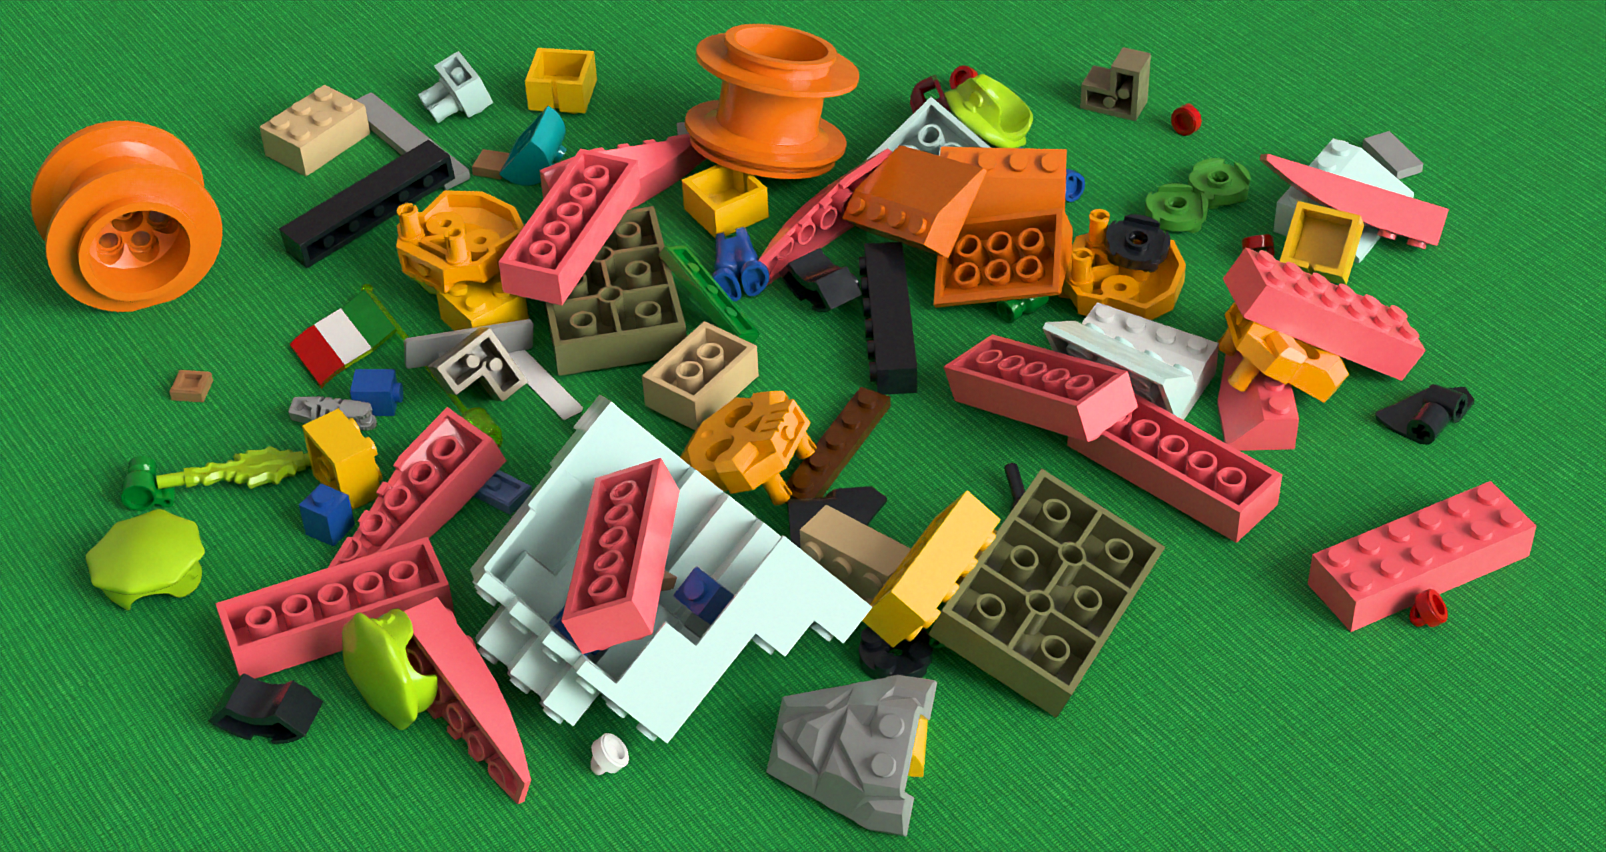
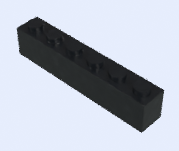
M430 140L423 142L279 228L286 252L304 267L309 268L396 215V210L400 205L405 203L414 204L455 179L450 155Z
M865 243V256L859 257V275H866V277H861V295L868 296L863 298V316L870 317L865 319L866 338H872V340H867L868 360H874V362H869L870 382H876L877 392L884 395L917 393V361L903 243Z

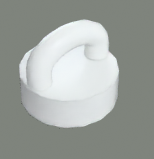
M605 733L592 743L591 770L595 775H602L605 772L616 773L628 764L629 755L627 748L617 736Z

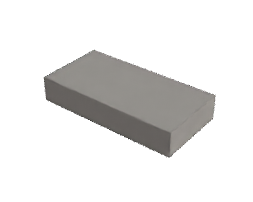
M1390 131L1364 138L1362 147L1398 180L1422 172L1423 163Z

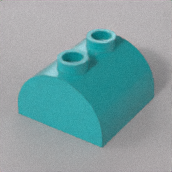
M547 106L516 139L499 175L518 185H535L541 182V169L554 165L553 161L555 163L560 161L567 148L561 145L565 138L566 129L562 118L554 109Z

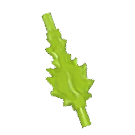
M268 446L264 450H247L245 454H235L233 456L234 461L228 460L226 463L208 462L205 464V467L183 468V472L156 475L158 489L186 485V488L198 484L209 486L221 480L227 482L234 480L237 484L247 483V486L252 489L266 483L278 485L283 478L295 476L297 471L306 470V467L311 466L309 454H303V451L293 452L290 449L279 451L272 446Z

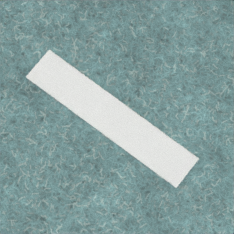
M526 350L508 353L529 381L527 384L563 420L582 412L583 407Z

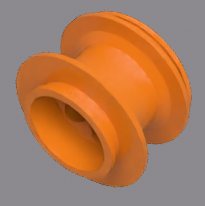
M738 25L728 29L726 33L706 37L698 43L695 54L698 63L705 70L722 79L719 100L700 103L688 110L685 117V128L690 134V142L699 154L714 163L735 171L779 179L816 177L829 172L834 167L835 162L844 155L847 141L838 128L821 118L824 98L843 95L857 87L859 71L850 60L837 53L835 47L828 41L814 34L779 25Z
M107 121L88 126L60 142L47 156L33 181L30 196L32 218L37 231L45 241L46 258L52 275L63 290L88 306L107 311L133 312L175 300L200 282L217 258L222 242V221L217 205L209 192L204 188L203 174L194 154L180 139L163 129L135 121Z

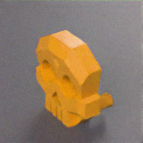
M444 190L423 212H418L417 206H413L412 203H405L397 208L396 211L400 223L397 224L398 238L396 249L404 274L412 278L415 277L416 280L422 283L425 282L426 285L446 294L459 281L469 280L484 283L500 272L499 260L523 229L524 224L514 206L483 191Z
M1103 209L1092 210L1089 214V232L1076 236L1073 242L1071 259L1061 294L1058 297L1071 299L1078 310V314L1084 316L1090 313L1097 302L1148 320H1153L1173 310L1184 284L1186 263L1175 241L1170 240L1168 255L1154 272H1144L1143 270L1129 269L1121 265H1113L1108 261V253L1104 246L1110 214ZM1134 240V244L1141 245L1140 240Z
M1235 302L1224 314L1229 328L1217 343H1219V350L1226 355L1234 356L1236 351H1239L1243 356L1242 361L1227 378L1229 384L1241 392H1245L1248 389L1249 384L1258 372L1261 371L1263 374L1284 384L1290 383L1325 403L1349 375L1341 356L1244 318Z
M767 391L753 393L751 398L735 397L704 420L693 433L680 458L723 492L729 490L733 494L751 491L762 485L769 495L771 502L774 505H781L787 502L793 493L779 472L787 468L794 453L798 459H805L811 456L817 447L806 432L811 422L795 400L789 399L784 391Z

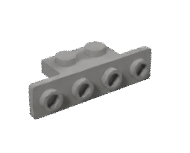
M531 319L481 326L491 328L508 353L528 350L533 347V323ZM479 327L406 338L404 340V363L406 368L429 366Z

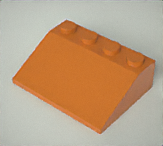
M899 145L854 190L842 219L866 232L949 258L987 170Z
M941 147L940 156L987 170L966 219L1063 208L1065 211L1067 149Z
M1057 208L965 219L949 258L937 255L933 304L935 308L1060 295L1072 255L1073 227L1064 209Z

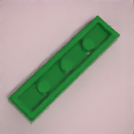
M686 245L664 247L659 254L661 259L717 326L750 343L755 342L760 335L758 330Z

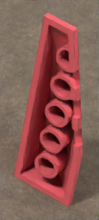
M690 134L670 136L666 141L656 142L654 139L645 140L642 145L630 146L628 143L617 145V149L605 150L603 147L589 150L638 160L641 191L628 210L666 190L706 159L692 146ZM574 157L540 170L543 200Z
M887 148L829 184L806 202L783 225L758 260L768 268L769 282L767 285L780 277L779 272L788 263L816 249L823 248L855 226L842 219L847 204L854 190L892 153L891 150Z
M1261 154L1259 160L1285 182L1327 208L1361 215L1364 225L1378 230L1377 236L1394 241L1397 236L1408 239L1407 245L1424 250L1427 245H1438L1449 209L1271 154Z
M1236 351L1234 356L1226 355L1217 401L1224 443L1239 451L1295 449L1299 417L1292 385L1279 382L1259 371L1249 384L1248 389L1245 392H1241L1232 387L1227 378L1242 361L1243 356L1239 351Z
M446 407L398 457L393 465L396 470L388 482H382L376 492L378 498L369 511L364 510L358 520L360 525L353 537L346 538L328 568L418 539L430 538L507 461L493 438Z
M438 597L405 610L404 612L408 615L413 625V636L406 646L409 663L421 675L435 674L438 677L437 695L431 706L426 710L434 719L442 716L449 724L447 732L455 740L462 737L468 744V754L476 762L484 760L488 764V773L491 778L517 804L524 802L531 778L523 746L509 707L495 678L477 651L474 640L469 635H465L457 624L453 612L445 608Z

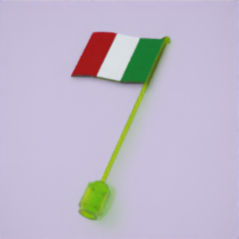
M370 284L362 285L361 292L347 304L307 328L290 343L291 349L321 389L338 373L372 353L396 332L403 341L409 338L372 292L373 287ZM424 366L427 369V371L431 374V376L435 379V381L439 384V386L443 389V387L437 381V379L429 370V368L427 366ZM446 393L462 413L461 417L493 438L498 448H500L503 442L502 431L486 410L480 407L467 410L456 395Z

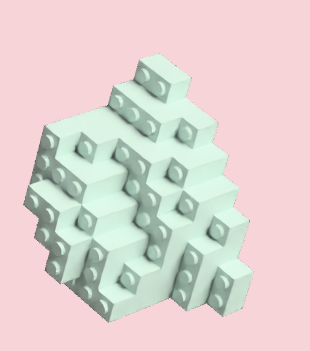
M600 394L574 425L573 428L576 429L574 434L549 463L552 466L550 471L470 569L474 578L472 582L478 590L477 594L493 606L497 602L501 603V606L476 635V641L481 646L477 651L493 664H496L498 660L508 667L509 671L507 674L511 677L510 681L521 691L528 694L532 689L541 697L539 703L544 707L543 711L559 724L565 719L574 726L599 693H601L602 698L607 702L606 705L619 716L625 718L629 713L638 720L639 724L636 728L652 741L659 737L667 744L750 639H753L756 644L770 655L777 650L786 656L810 626L827 641L830 642L835 636L844 644L872 608V606L783 535L781 537L768 525L756 518L732 497L724 493L626 415L613 402ZM661 458L680 490L665 570L677 577L674 589L660 592L652 635H648L640 640H631L613 645L608 649L601 650L596 655L590 653L586 657L576 645L556 631L548 622L566 604L595 478ZM696 566L735 595L711 625L695 615L673 596Z

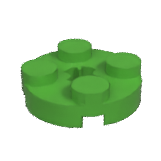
M1222 158L1202 160L1193 166V172L1189 173L1188 185L1194 187L1193 192L1200 197L1201 192L1207 197L1208 209H1215L1220 205L1244 202L1248 198L1251 177L1249 171L1243 165L1235 161L1234 166L1224 164L1225 159Z
M1180 183L1164 184L1158 187V192L1153 195L1150 192L1147 195L1145 214L1158 221L1160 229L1164 232L1187 231L1195 233L1201 229L1202 223L1207 218L1208 199L1202 192L1201 197L1194 193V187Z

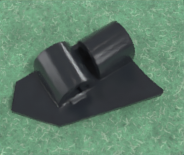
M1432 384L1429 388L1377 411L1375 418L1393 432L1419 444L1429 445L1434 442L1450 421L1458 423L1474 404V398L1466 387L1445 388Z
M872 486L834 489L826 497L788 499L791 542L800 548V529L825 505L868 526L886 504L887 497Z

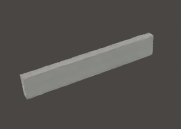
M372 92L356 99V101L364 104L366 107L369 129L401 155L427 140L437 145ZM451 155L455 179L442 186L444 190H448L470 179L469 169Z

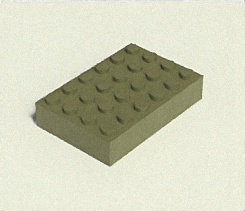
M654 206L626 211L563 305L544 302L558 376L660 360L687 337L686 325L671 269L659 256L665 246Z
M1041 469L996 532L993 542L982 552L977 559L978 562L975 567L965 576L956 593L941 610L928 635L1057 718L1160 557L1165 546Z

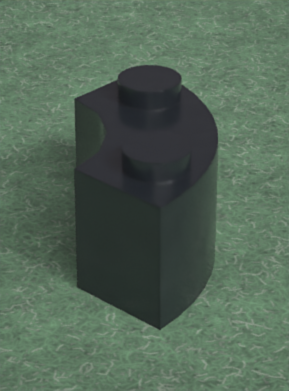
M821 248L788 263L779 272L791 292L800 301L808 300L814 305L812 310L817 312H828L862 294L857 278L850 273L848 267L834 265L825 256Z
M244 673L226 688L208 722L246 740L251 741L252 737L256 735L272 738V744L290 743L306 736L323 701L313 695L307 687L299 685L294 680L285 684H269Z

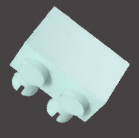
M459 51L434 65L440 76L439 82L418 94L421 102L430 111L437 123H440L446 117L459 110L461 112L464 111L469 118L474 114L482 112L493 103L482 80Z

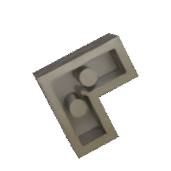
M1123 47L1111 65V69L1093 65L1081 84L1080 108L1136 121L1148 100L1151 53Z
M479 327L427 366L446 393L457 395L478 379L492 400L503 402L529 382L491 328Z

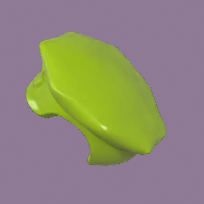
M980 74L974 78L967 79L957 88L944 93L954 115L984 141L997 148H1018L1026 144L1025 135L1032 126L1033 114L1024 101L1002 83L985 74Z
M155 509L115 523L105 536L88 551L86 563L92 585L102 589L112 602L128 611L131 609V604L143 596L169 593L173 597L180 598L193 592L201 582L202 567L199 560L205 554V550L195 522L162 509Z
M399 608L391 609L377 619L368 618L366 615L358 612L343 626V664L349 677L367 704L394 727L404 730L416 720L418 713L425 711L433 703L438 690V677L435 674L421 675L410 665L406 646L413 636V625L404 611Z

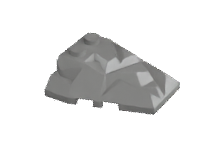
M894 675L782 697L766 772L853 820L869 831L907 837L914 797L906 793L905 788L919 719L930 720L937 682L930 679Z

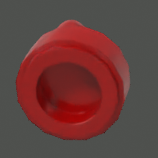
M965 65L957 67L950 76L951 89L957 88L969 78L978 76L977 71Z
M1190 103L1180 106L1171 114V124L1180 135L1189 136L1199 130L1201 126V115Z
M1270 234L1250 236L1241 241L1243 250L1245 247L1256 252L1266 250L1273 257L1275 255L1273 236Z
M1429 588L1416 595L1415 603L1409 613L1411 624L1416 627L1426 624L1429 627H1436L1447 621L1448 611L1439 593Z

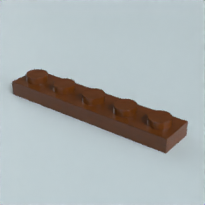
M863 387L858 389L817 442V448L814 449L815 452L804 459L787 481L786 485L793 493L790 495V499L823 497L891 407L890 396Z

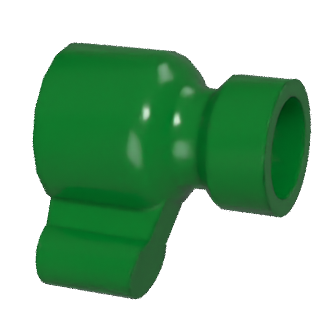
M1049 296L998 301L996 309L999 316L1005 322L1013 323L1022 316V313L1032 314L1046 305L1049 301Z
M137 456L129 462L128 475L123 480L121 501L129 509L144 511L150 509L154 504H159L163 507H171L174 504L175 487L158 489L155 478L157 465L152 458Z

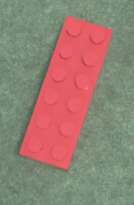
M580 149L499 260L503 292L563 305L641 191L638 160Z
M1245 247L1223 278L1244 318L1402 381L1426 351L1418 339L1419 333L1410 326L1407 321V314L1395 305L1385 306L1368 294L1361 296L1345 284L1337 286L1318 273H1313L1312 275L1306 273L1292 262L1282 263L1266 251L1260 250L1258 253Z
M993 334L944 366L956 402L1084 442L1099 438L1102 432L1112 425L1123 421L1126 415L1138 408L1128 371Z
M1136 393L1134 395L1138 408L1126 415L1123 421L1112 425L1102 432L1099 438L1084 442L1068 436L1067 446L1236 543L1278 505L1282 480L1281 473Z
M661 458L595 478L562 617V623L582 654L596 650H605L613 645L631 640H640L653 633L680 492Z
M1489 481L1312 554L1308 585L1347 629L1352 632L1413 606L1416 595L1429 588L1441 594L1528 557L1536 525L1498 487Z
M428 537L215 603L238 676L240 677L245 673L254 679L343 651V626L358 612L366 615L368 618L377 619L391 609L399 608L405 611L438 597L444 607L450 609L455 614L449 583Z

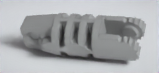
M320 396L294 397L288 412L291 420L308 423L339 408L348 419L353 418L356 421L360 430L368 431L375 429L377 426L376 418L372 415L373 409L368 402Z

